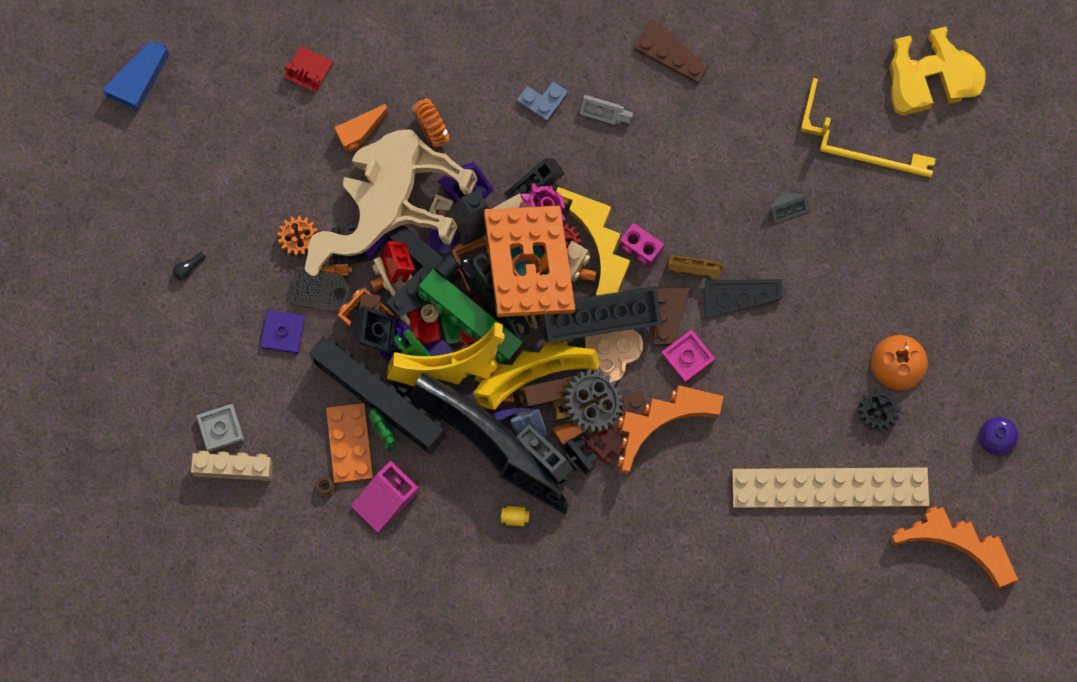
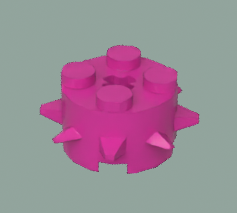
M533 183V192L520 195L522 198L520 208L560 206L562 221H565V217L562 214L565 208L563 198L558 191H553L551 185L538 188Z

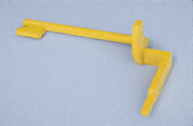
M813 78L801 132L822 136L821 152L929 178L932 177L933 171L928 170L927 166L934 167L935 158L913 153L911 165L826 145L830 132L828 127L831 118H825L823 128L811 126L809 120L818 79Z

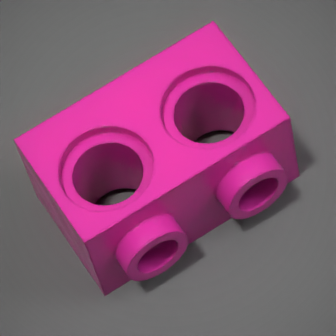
M635 223L630 226L620 239L621 250L628 255L633 254L636 256V260L644 266L647 264L651 267L664 249V243ZM630 238H635L638 240V242L636 244H630L628 240ZM651 249L653 254L646 255L643 251Z

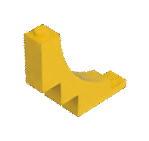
M558 187L557 191L563 198L564 205H571L569 215L584 227L597 250L601 274L596 295L620 291L630 266V260L614 255L621 233L605 228L611 213V206Z

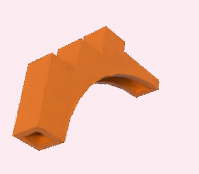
M678 386L671 392L670 401L672 403L653 398L649 404L646 403L643 413L646 416L625 412L622 417H619L617 428H620L619 434L626 436L623 437L621 448L624 449L623 454L619 456L617 467H620L619 473L627 475L630 472L634 456L640 445L659 427L685 417L702 416L717 418L721 412L723 396Z
M936 506L926 510L927 514L923 516L925 523L919 521L912 524V528L908 530L904 528L898 529L893 532L894 535L890 538L893 546L913 541L939 542L952 546L975 560L990 576L997 590L1018 580L999 536L995 538L992 535L985 537L981 540L982 543H980L971 522L965 524L962 521L953 525L954 528H952L943 507L938 509Z

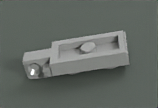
M587 95L583 97L579 113L580 115L614 125L615 123L620 124L621 121L630 124L633 116L632 112L624 110V107Z

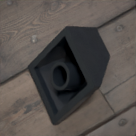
M479 190L462 197L446 213L447 217L453 218L457 225L455 233L463 246L486 235L484 209L489 208Z
M366 306L353 310L350 330L357 342L390 354L393 353L397 317Z

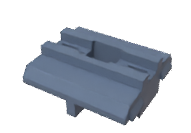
M539 408L531 411L528 409L510 420L515 436L529 424L543 438L548 436Z

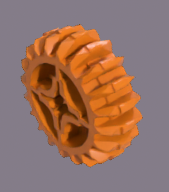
M428 98L416 102L412 108L414 116L430 145L434 148L445 145L449 141V134L434 104Z

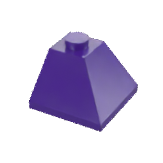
M475 162L460 166L463 169L473 170L477 176V182L472 192L479 190L483 198H485L494 190ZM444 175L437 181L444 192L455 203L466 196L460 190L459 183L452 178Z

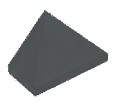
M782 193L770 205L774 224L810 212L806 194Z

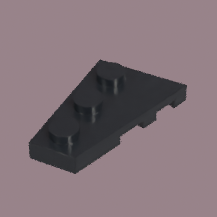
M424 265L384 304L397 318L431 303L428 300H423L418 295L419 292L416 291L431 270Z

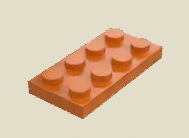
M365 403L326 408L334 483L339 484L373 479Z

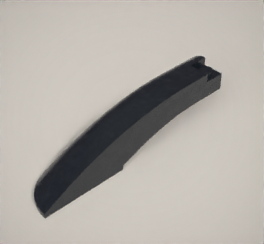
M422 372L408 397L413 403L441 418L471 441L498 470L500 478L566 515L568 502L557 484L542 464L505 425L466 396Z

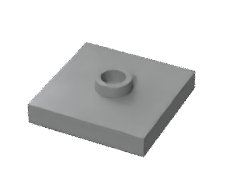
M233 403L196 415L208 452L245 441Z

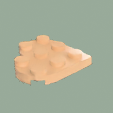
M633 329L585 337L586 349L596 350L600 362L597 374L603 371L604 378L610 375V382L620 381L625 373L626 365L637 361L643 351L642 337Z

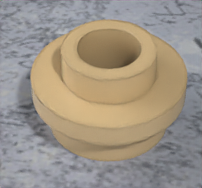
M427 304L421 310L422 319L427 323L434 322L440 314L434 309L433 304Z

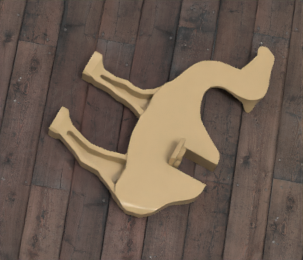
M409 129L389 133L377 142L362 147L355 153L352 162L357 169L365 171V176L370 183L346 177L343 180L344 188L359 206L360 220L358 228L354 233L346 236L329 231H322L313 235L308 246L305 270L314 277L319 274L320 268L333 254L342 256L361 254L368 250L385 233L406 224L435 229L439 231V237L443 243L450 244L457 229L453 218L432 214L408 202L414 185L415 173L433 172L444 174L459 183L460 190L464 195L472 193L477 182L476 174L473 170L463 169L446 154L434 152L422 142L413 130Z

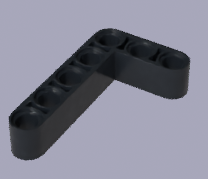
M401 225L383 235L387 236L389 241L405 242L410 258L421 268L426 265L431 271L434 269L451 284L460 277V265L453 257L447 254L443 258L405 225Z

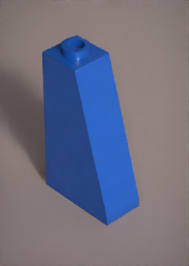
M150 41L104 87L103 92L105 96L139 111L169 56L167 47L160 42L154 43Z

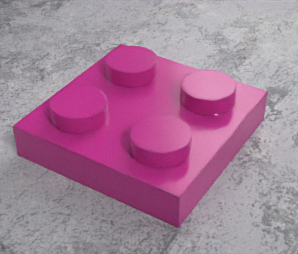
M692 329L661 352L662 356L684 383L715 361V357Z

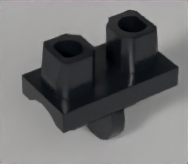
M582 438L574 441L570 439L564 447L567 452L564 457L575 471L580 468L586 475L591 471L598 457L593 452L586 456L582 453V450L587 446Z

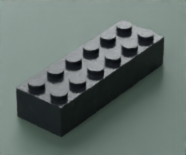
M656 286L574 298V313L541 315L544 339L548 343L662 325Z

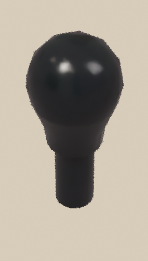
M200 252L191 260L177 264L173 268L174 277L178 280L186 279L195 266L206 258L205 255Z

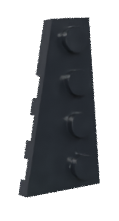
M782 279L705 280V319L782 299Z

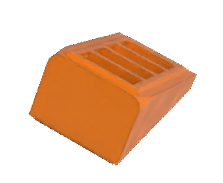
M576 421L554 427L551 430L561 444H565L570 439L584 432L581 431V425L575 427Z

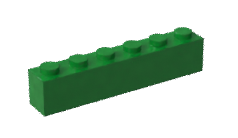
M434 269L416 290L423 300H428L433 304L436 311L439 313L443 312L448 316V320L452 324L459 325L464 329L463 332L468 337H474L477 341L489 332L495 322L499 323ZM503 326L502 333L505 336L503 343L497 347L495 359L506 364L523 342Z

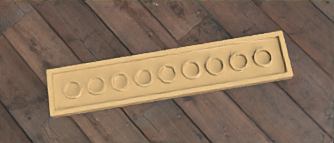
M928 468L732 469L733 508L929 507Z

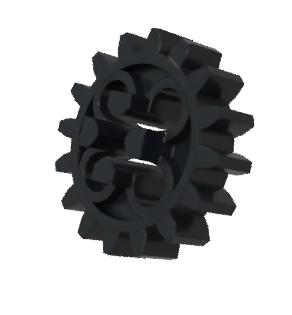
M877 389L876 393L870 390L869 396L864 394L862 397L864 401L860 400L859 405L862 406L857 410L858 413H862L859 419H865L864 426L870 424V430H873L874 427H877L878 431H881L882 427L888 430L889 424L894 426L896 423L894 419L898 420L899 418L897 412H900L901 408L896 407L899 401H893L894 394L888 396V390H885L884 393H881L880 389ZM872 399L878 400L879 409L883 408L885 404H889L891 406L890 409L887 407L884 408L882 413H880V411H876L873 416L867 415L868 411L874 412L877 407L876 403H872ZM880 415L885 417L886 421H881Z

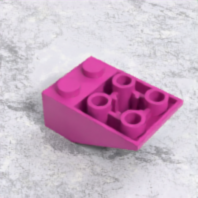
M390 461L372 479L351 507L379 533L419 493V488Z

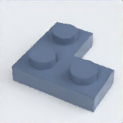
M555 82L551 83L543 95L526 86L516 102L547 122L567 96L568 91Z

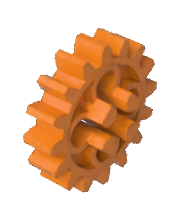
M292 216L291 222L284 220L285 226H279L281 232L277 233L278 238H281L278 240V243L282 245V251L288 249L287 253L289 256L294 253L295 257H298L299 253H302L304 257L305 252L308 251L311 237L318 233L317 228H314V222L308 224V218L306 217L303 221L301 216H298L297 220H294ZM293 226H298V232L302 244H304L303 247H298L299 244L294 229H292ZM307 231L310 232V235L308 236L305 235V232ZM290 237L292 239L290 242L286 241V238Z

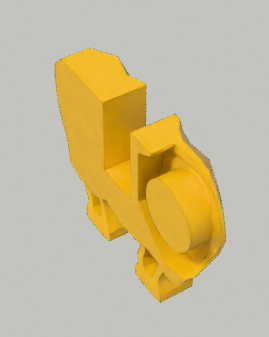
M947 27L934 29L929 32L928 39L932 43L931 47L935 55L926 56L919 61L911 60L908 56V50L912 42L911 36L894 40L892 47L895 53L890 64L892 78L891 101L895 112L899 115L905 116L931 109L933 100L925 77L939 74L948 104L960 102L962 98L976 97L981 94L985 84V69L975 57L963 50H957L946 38Z

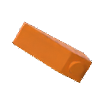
M386 104L334 127L345 152L356 151L388 114Z

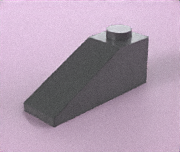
M530 424L516 436L558 482L573 469L567 459Z

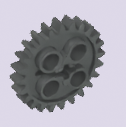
M586 370L584 373L579 372L577 376L571 377L572 381L566 383L569 388L563 390L567 394V396L562 397L563 400L567 401L566 404L562 405V407L568 408L565 415L570 414L569 422L575 420V427L581 425V431L587 428L589 433L594 432V430L596 433L600 432L601 429L603 431L607 430L608 426L614 425L613 421L619 419L616 414L622 413L618 408L623 405L622 402L618 401V399L623 397L622 395H617L620 388H614L616 381L610 382V375L604 378L603 371L598 374L597 370L591 372ZM594 385H597L599 392L595 391ZM579 392L582 394L583 400L579 398ZM604 393L606 394L605 398L600 399L588 406H585L582 409L579 408V405L588 402L593 398L601 396ZM603 402L606 404L607 410L603 408ZM587 410L590 411V413H591V418H589V417L587 416V413H586Z

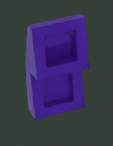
M508 409L495 413L494 417L501 421L513 415L517 417V414L528 409L530 411L534 409Z

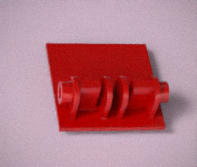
M300 46L291 63L286 64V72L283 78L316 93L333 61Z

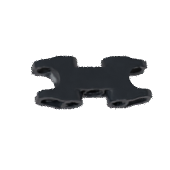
M481 253L474 258L468 257L462 261L460 269L467 284L473 292L479 294L489 310L490 316L520 340L530 335V327L524 315L497 317L496 304L493 299L494 288L491 266L488 257ZM478 259H482L485 262L484 268L478 264ZM468 262L471 263V267L474 270L473 273H470L466 270V264ZM518 324H521L525 329L523 335L519 334Z

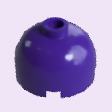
M1004 417L988 419L979 431L981 447L994 456H1003L1010 453L1018 441V431L1015 424Z

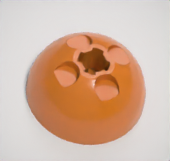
M893 335L877 344L871 356V368L876 379L885 387L893 390H908L918 385L925 377L928 368L927 354L922 345L915 339L905 335Z

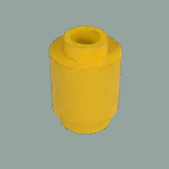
M502 507L501 523H506L508 526L524 527L525 523H529V511H526V507Z

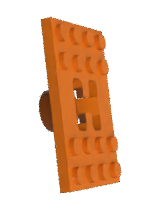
M560 206L484 209L497 317L574 313L575 304ZM541 245L545 248V254L540 259L534 255L533 246ZM510 247H521V253L513 260ZM528 261L532 263L526 264L525 276H520L516 272L514 265L518 262ZM548 269V274L542 275Z

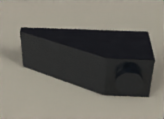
M545 158L509 188L505 194L509 199L519 193L530 194L533 192V183L538 188L554 184L565 173L555 159Z

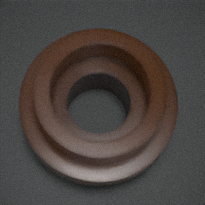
M322 477L316 482L315 489L320 496L327 497L334 492L335 485L330 478ZM323 484L329 485L327 490H322L321 487Z

